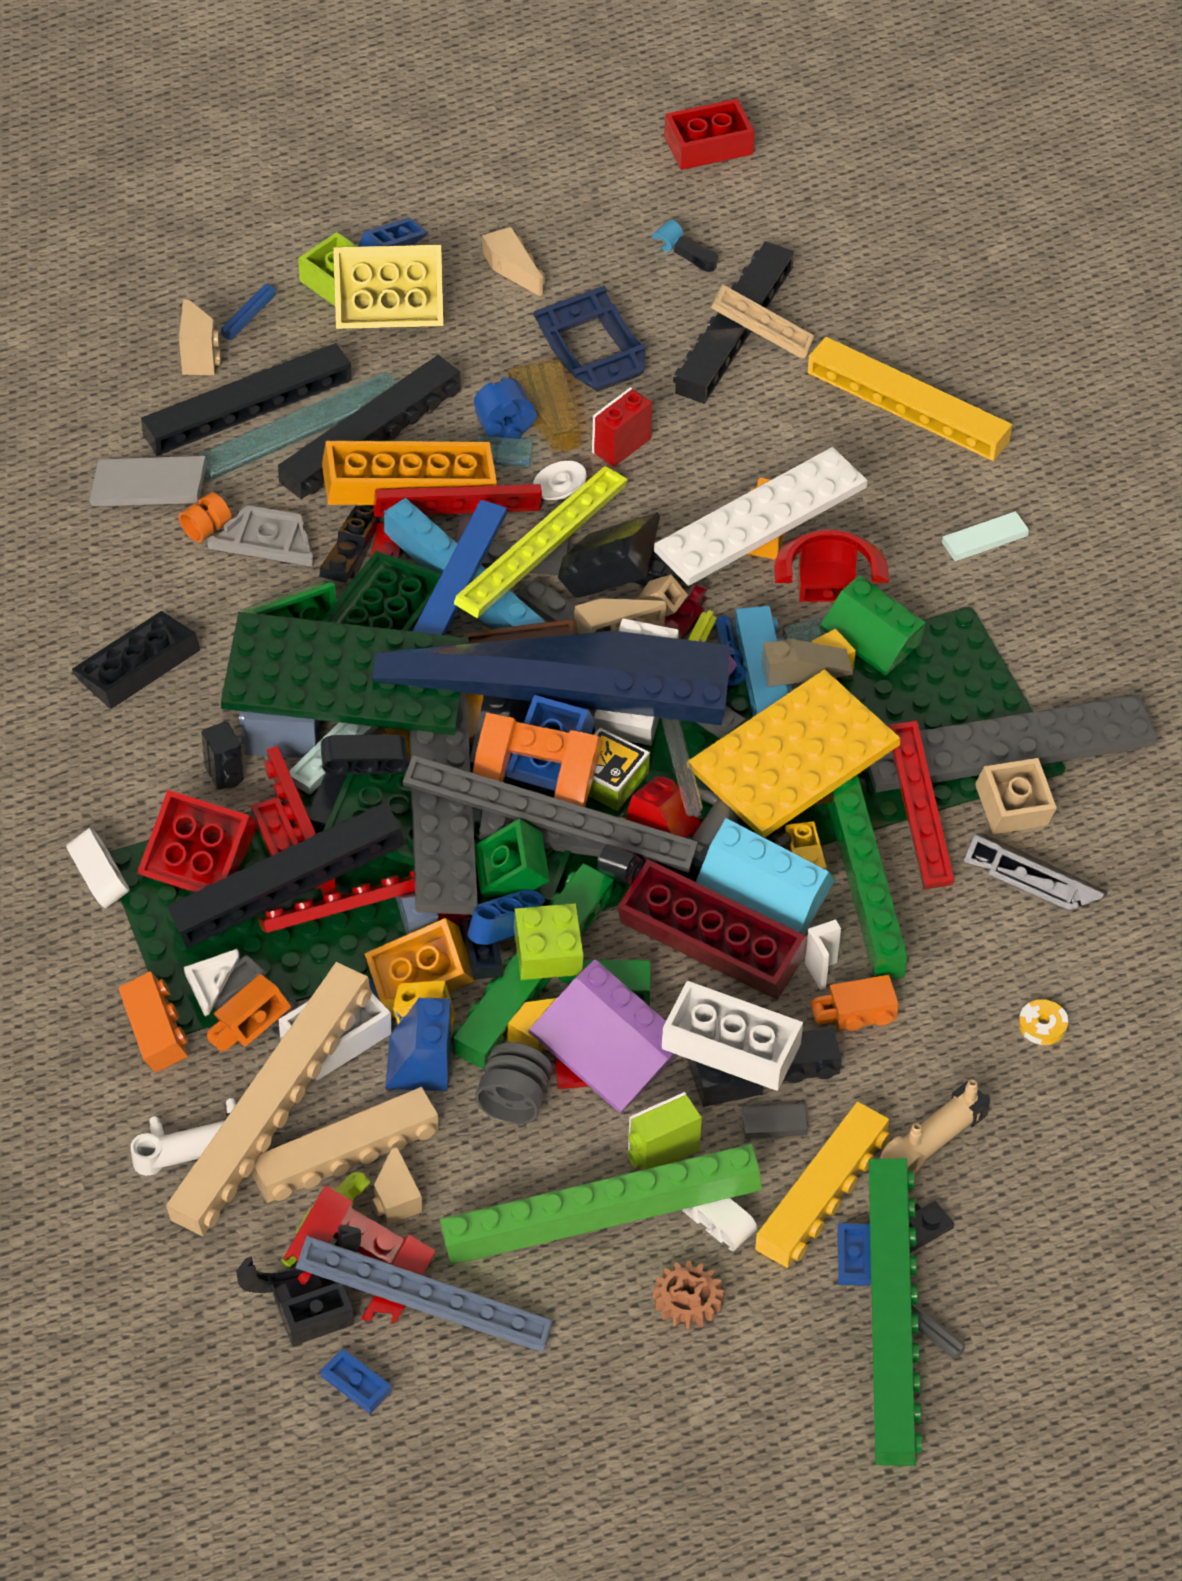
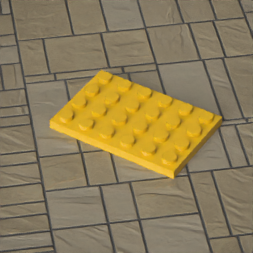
M824 669L688 760V768L758 835L765 838L900 745V737Z

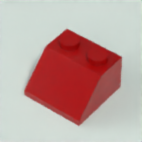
M658 776L632 795L625 819L684 838L687 836L692 837L701 824L684 788L674 784L669 778Z

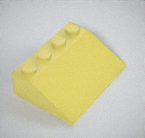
M441 245L333 247L336 329L443 326Z

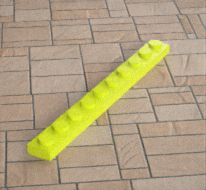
M604 466L455 597L454 605L478 618L622 491L628 479Z

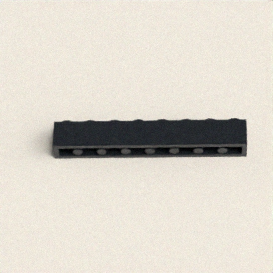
M765 241L760 250L754 252L750 265L743 268L739 282L734 283L731 289L767 309L793 269L794 251ZM719 312L715 317L712 316L706 332L699 335L696 347L693 351L690 350L687 353L682 368H678L674 374L675 394L705 404L752 331Z
M337 343L331 344L141 417L143 436L157 456L352 381L351 362Z
M435 356L278 465L279 483L301 500L309 494H315L320 489V486L325 484L322 460L326 441H386L389 438L397 437L402 429L409 424L417 423L422 415L429 410L434 411L442 401L448 397H454L461 389L460 371L441 356Z
M387 802L379 806L371 807L366 812L351 819H346L339 825L324 832H319L301 843L291 845L282 852L269 858H264L244 870L236 871L229 877L214 884H209L187 897L179 898L174 903L168 905L167 908L186 948H189L406 845V842Z

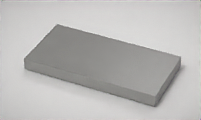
M206 457L99 459L90 494L91 506L197 503L200 499L207 466Z

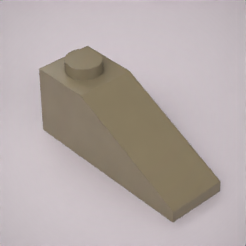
M796 639L763 643L762 669L768 687L806 682L824 669L834 678L853 675L846 649Z

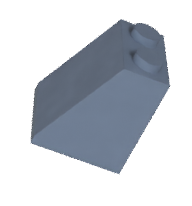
M240 711L239 724L242 725L241 744H246L247 755L267 756V749L278 746L283 757L303 758L319 742L322 720Z

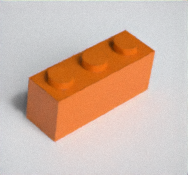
M149 971L118 987L143 1060L154 1072L163 1070L189 1057L185 1048L188 1040L182 1028L177 1026L176 1020L179 1019V1015L174 1005L168 1001L167 997L171 993L163 979L158 980Z

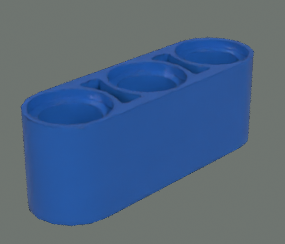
M526 889L475 906L467 933L469 939L475 943L487 945L515 936V909L543 906L544 897L537 891Z

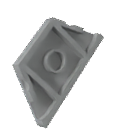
M247 505L238 513L237 517L230 519L224 525V530L218 536L214 537L212 535L207 541L208 549L313 566V554L309 548L308 537L304 530L301 514Z

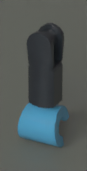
M668 220L651 236L655 240L660 238L665 241V244L661 247L662 250L669 252L674 248L676 254L703 271L713 272L717 267V253L683 235L681 226L674 220Z

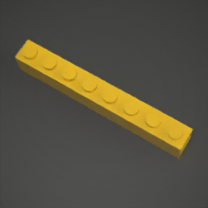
M825 337L809 355V374L992 461L998 457L1010 442L1011 423L853 350L840 342Z

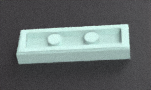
M1015 511L943 536L942 544L954 561H958L1028 536L1029 529Z

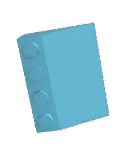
M725 818L713 839L696 880V883L803 935L806 933L835 882L829 871Z

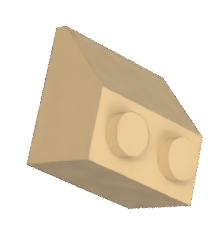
M183 299L179 332L182 374L215 375V366L221 365V350H216V347H219V330H214L213 318L190 300Z

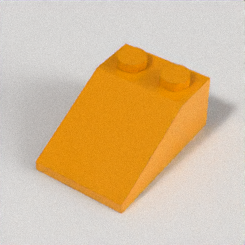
M446 918L365 953L380 1002L382 999H395L398 986L402 983L445 981L448 992L477 981L473 980L467 950L459 926Z

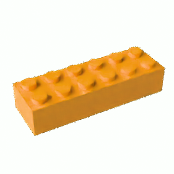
M325 442L322 468L328 505H373L375 490L496 486L497 484L490 442Z

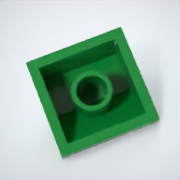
M517 819L474 845L480 894L484 897L506 896L526 889L534 891L550 881L542 832L521 819Z

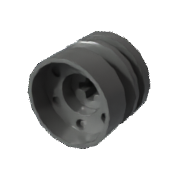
M501 1043L494 1046L485 1065V1074L481 1077L475 1094L476 1103L481 1110L495 1119L516 1124H526L534 1121L539 1114L543 1102V1093L547 1090L548 1081L552 1075L550 1061L540 1051L528 1045Z

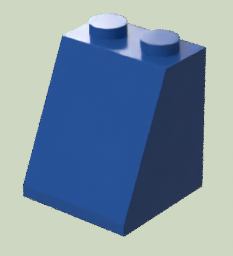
M418 998L391 1033L385 1089L415 1090L422 1087L423 1090L448 1091L451 1051L450 999Z

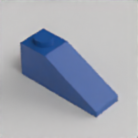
M405 218L365 231L357 247L414 245L424 238L428 232L411 218Z

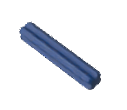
M268 283L264 284L221 327V335L229 340L233 339L276 295L274 286H270Z

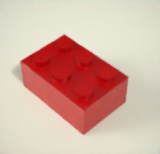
M738 99L665 114L664 138L680 170L753 155L755 131Z

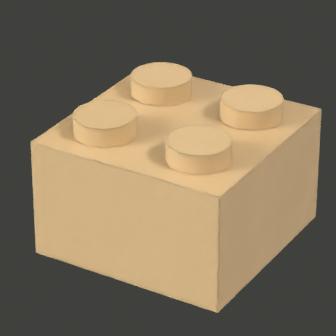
M1039 758L984 766L975 784L993 834L1048 825L1057 809Z

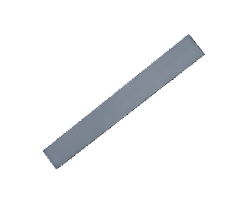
M306 1236L296 1265L297 1269L534 1350H544L553 1321Z

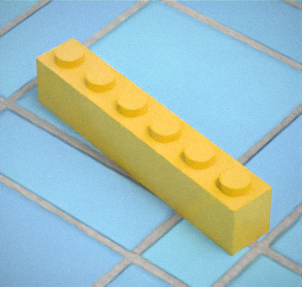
M857 1101L759 1230L756 1236L755 1250L786 1268L791 1265L794 1259L800 1261L807 1250L808 1245L806 1243L811 1237L816 1239L824 1227L823 1221L827 1215L833 1216L837 1212L841 1204V1196L844 1192L847 1194L852 1192L858 1180L856 1176L861 1170L866 1172L869 1169V1159H874V1152L877 1148L882 1150L888 1143L890 1133L888 1132L889 1119Z

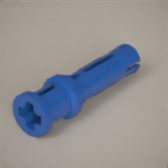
M726 615L720 616L715 620L718 644L730 645L729 655L736 662L731 678L728 677V685H737L745 678V670L741 666L743 657L736 647L732 618Z

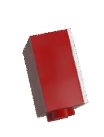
M630 387L594 414L592 452L615 467L651 439L653 402Z

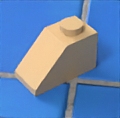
M398 1148L391 1149L374 1184L375 1198L371 1199L376 1216H383L387 1225L422 1213V1196Z

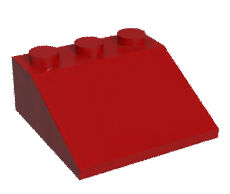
M167 789L137 874L195 893L209 884H214L229 877L238 870L248 852L258 822L247 814Z

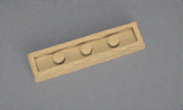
M723 284L718 289L711 306L712 309L800 358L807 356L814 335Z

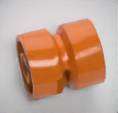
M214 492L206 494L197 501L196 505H190L178 515L184 532L197 543H201L213 535L214 530H220L232 519L229 507Z

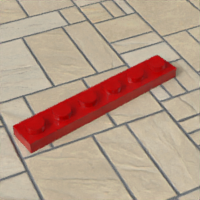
M541 484L375 490L373 511L374 517L384 516V511L404 498L408 499L425 515L474 513L480 500L506 507L507 512L539 511L542 489Z
M917 721L890 724L888 727L900 737V745L892 750L923 888L952 886L954 876Z
M278 746L267 749L268 761L264 762L265 772L268 779H274L273 788L275 796L283 800V809L289 822H292L294 826L292 830L296 839L301 843L313 837L316 833ZM335 879L315 889L320 888L323 895L336 892Z
M414 870L410 871V876L399 879L398 875L381 879L382 884L370 887V883L354 886L351 893L342 895L341 891L331 892L323 895L324 900L315 903L312 902V899L294 903L295 908L286 911L283 910V907L267 910L265 912L266 916L259 918L261 930L268 933L415 892Z

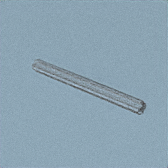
M661 718L686 814L699 817L703 806L693 768L689 761L690 757L680 720Z

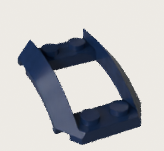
M605 285L536 310L533 313L547 342L564 367L575 378L597 392L640 376L644 371L646 346L644 343L641 344L631 333L615 304L611 303L606 293ZM599 318L604 329L622 352L581 366L566 346L560 333Z

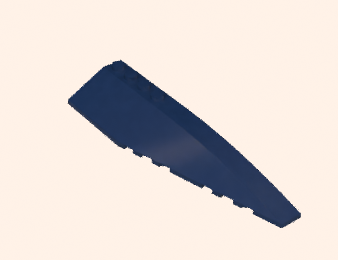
M605 631L376 652L372 681L532 701L534 695L580 708L722 725L726 705L730 645L621 631Z

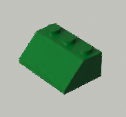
M859 575L841 591L819 628L826 633L836 629L856 650V655L886 676L921 644L926 622Z
M321 581L307 585L287 594H281L267 601L253 604L250 607L244 608V612L321 621L336 602L335 585L333 581Z

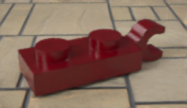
M697 583L692 589L688 600L685 599L674 614L665 616L663 627L679 630V639H685L695 627L701 613L704 612V608L701 606L707 600L704 594L708 588Z

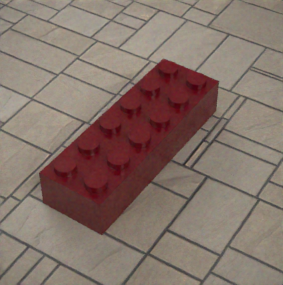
M647 859L617 907L622 924L776 1000L779 999L806 955L807 942L805 935Z

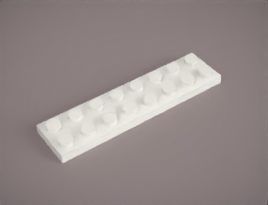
M831 447L654 544V552L689 586L867 488V479L836 449Z

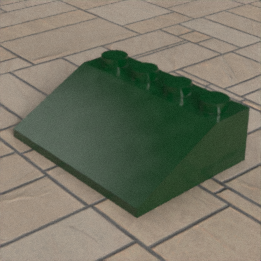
M375 551L321 621L413 631L442 573Z

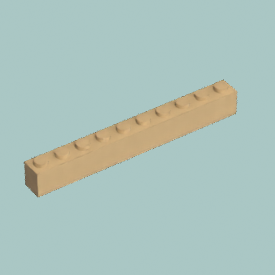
M338 962L334 964L167 1203L166 1207L171 1221L201 1236H204L209 1227L215 1226L222 1208L227 1202L229 1203L233 1200L242 1179L251 1174L260 1153H264L269 1148L272 1136L278 1128L284 1126L291 1108L295 1103L298 1104L302 1100L311 1079L318 1077L327 1056L332 1055L337 1049L340 1037L345 1031L351 1029L355 1016L361 1007H365L369 1003L372 992L368 976Z

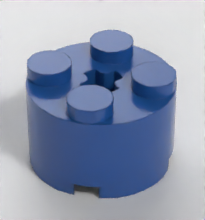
M502 378L500 383L493 385L490 382L483 386L476 394L473 404L476 416L486 434L494 440L501 441L506 439L509 443L521 438V434L527 431L537 419V413L521 383L512 378Z

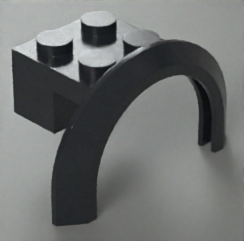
M348 1225L338 1226L339 1235L334 1245L357 1252L361 1244V1230ZM252 1256L245 1258L236 1270L239 1286L243 1290L252 1293H272L292 1346L354 1325L353 1308L343 1284L311 1274L307 1283L303 1285L297 1279L304 1272L303 1270L296 1268L279 1273H263L256 1270L255 1265H253Z

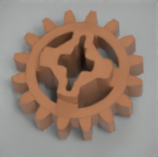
M687 1261L686 1267L682 1268L678 1262L674 1263V1271L664 1268L663 1278H656L655 1288L653 1289L656 1311L662 1310V1319L666 1320L672 1317L673 1326L675 1327L680 1322H685L686 1329H690L691 1322H696L699 1328L703 1327L704 1318L712 1322L714 1320V1312L720 1313L724 1295V1290H721V1279H714L715 1271L711 1269L704 1272L703 1263L694 1268L691 1261Z

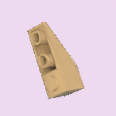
M511 227L482 235V253L492 270L538 296L543 295V285L546 283L544 273L541 269H537L532 254L530 252L527 253L522 238L516 236Z

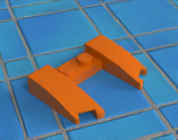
M486 713L475 756L473 773L503 782L511 753L560 763L561 768L554 798L585 807L603 742L597 735L573 730L567 733L519 723L510 717Z

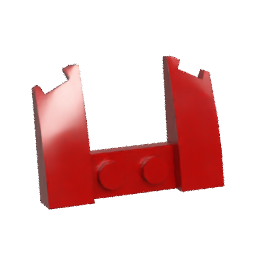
M325 1185L283 1257L287 1261L290 1257L294 1256L298 1261L306 1236L330 1243L333 1237L338 1239V1226L348 1225L361 1230V1244L357 1252L420 1275L424 1274L436 1250L409 1234L404 1239L351 1208L350 1206L353 1201ZM304 1271L297 1279L301 1284L305 1285L312 1273ZM373 1295L361 1319L371 1321L373 1319V1312L392 1314L391 1323H396L405 1305Z

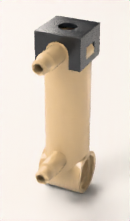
M975 1080L966 1081L952 1092V1099L921 1124H913L906 1136H898L890 1141L882 1151L880 1159L907 1158V1170H914L915 1174L922 1167L924 1161L969 1125L973 1128L987 1117L990 1099L978 1090Z

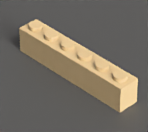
M420 1087L260 1154L255 1161L251 1175L267 1203L273 1200L282 1201L287 1199L292 1192L304 1187L306 1189L313 1188L321 1180L332 1175L336 1177L344 1175L351 1167L358 1164H370L378 1156L391 1151V1149L398 1148L400 1151L410 1142L418 1139H429L438 1131V1114L423 1088Z

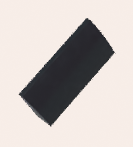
M160 611L72 668V671L86 688L108 708L112 709L200 651V647L194 631L163 611Z

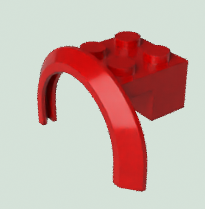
M838 530L815 531L792 539L779 551L774 564L775 583H792V563L799 553L797 576L799 602H835L841 591L857 578V551L865 556L870 565L872 583H889L887 561L883 553L874 544L858 535Z

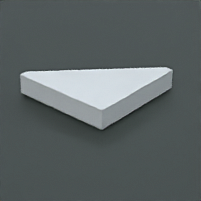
M237 949L184 967L186 978L204 1016L210 1014L239 960Z

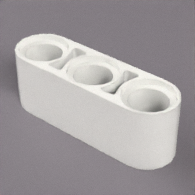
M91 827L66 844L67 850L92 894L103 908L106 909L130 891L105 844Z
M730 1198L682 1210L696 1223L701 1222L706 1226L705 1230L720 1243L724 1241L729 1245L728 1249L730 1251H735L757 1231V1225L752 1216Z

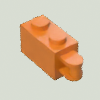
M259 974L214 1013L219 1022L209 1029L207 1040L220 1051L228 1050L237 1041L246 1047L285 1014L291 1006L278 987L262 974Z
M884 975L832 984L829 988V995L814 998L810 1002V1006L817 1024L835 1023L837 1031L844 1029L856 1031L862 1026L872 1024L885 1026L897 1020L899 1003L890 976Z

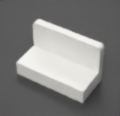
M836 919L808 929L805 965L820 990L826 989L828 966L837 963L841 927Z

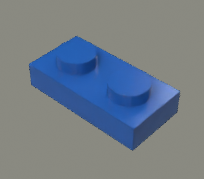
M838 1223V1285L870 1286V1224Z
M343 1348L320 1370L323 1379L369 1414L392 1392V1386Z

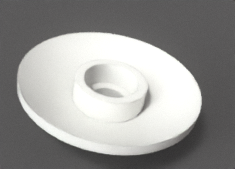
M560 461L541 470L535 477L533 484H541L542 499L559 500L572 495L585 483L587 473L584 466L578 462Z

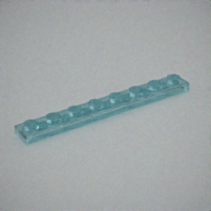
M387 372L382 373L197 456L206 457L207 466L205 473L213 480L340 423L396 383Z

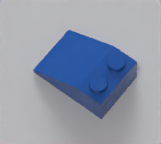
M534 695L524 724L567 733L573 730L591 734L596 721L589 710ZM512 754L505 778L555 792L561 764Z

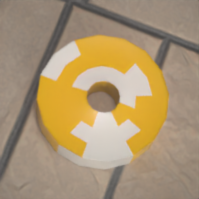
M1049 1000L1029 1002L1022 1008L1019 1016V1029L1023 1036L1031 1042L1040 1045H1051L1060 1041L1065 1036L1068 1028V1016L1063 1007ZM1045 1020L1048 1024H1041L1039 1021Z

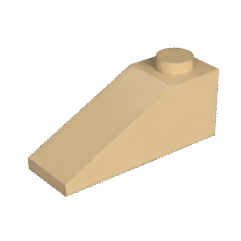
M597 599L575 606L574 619L577 622V633L619 631L622 618L664 626L667 604L664 601L628 599Z

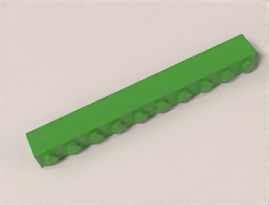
M749 1144L440 1219L450 1264H455L761 1191L760 1170L753 1146Z

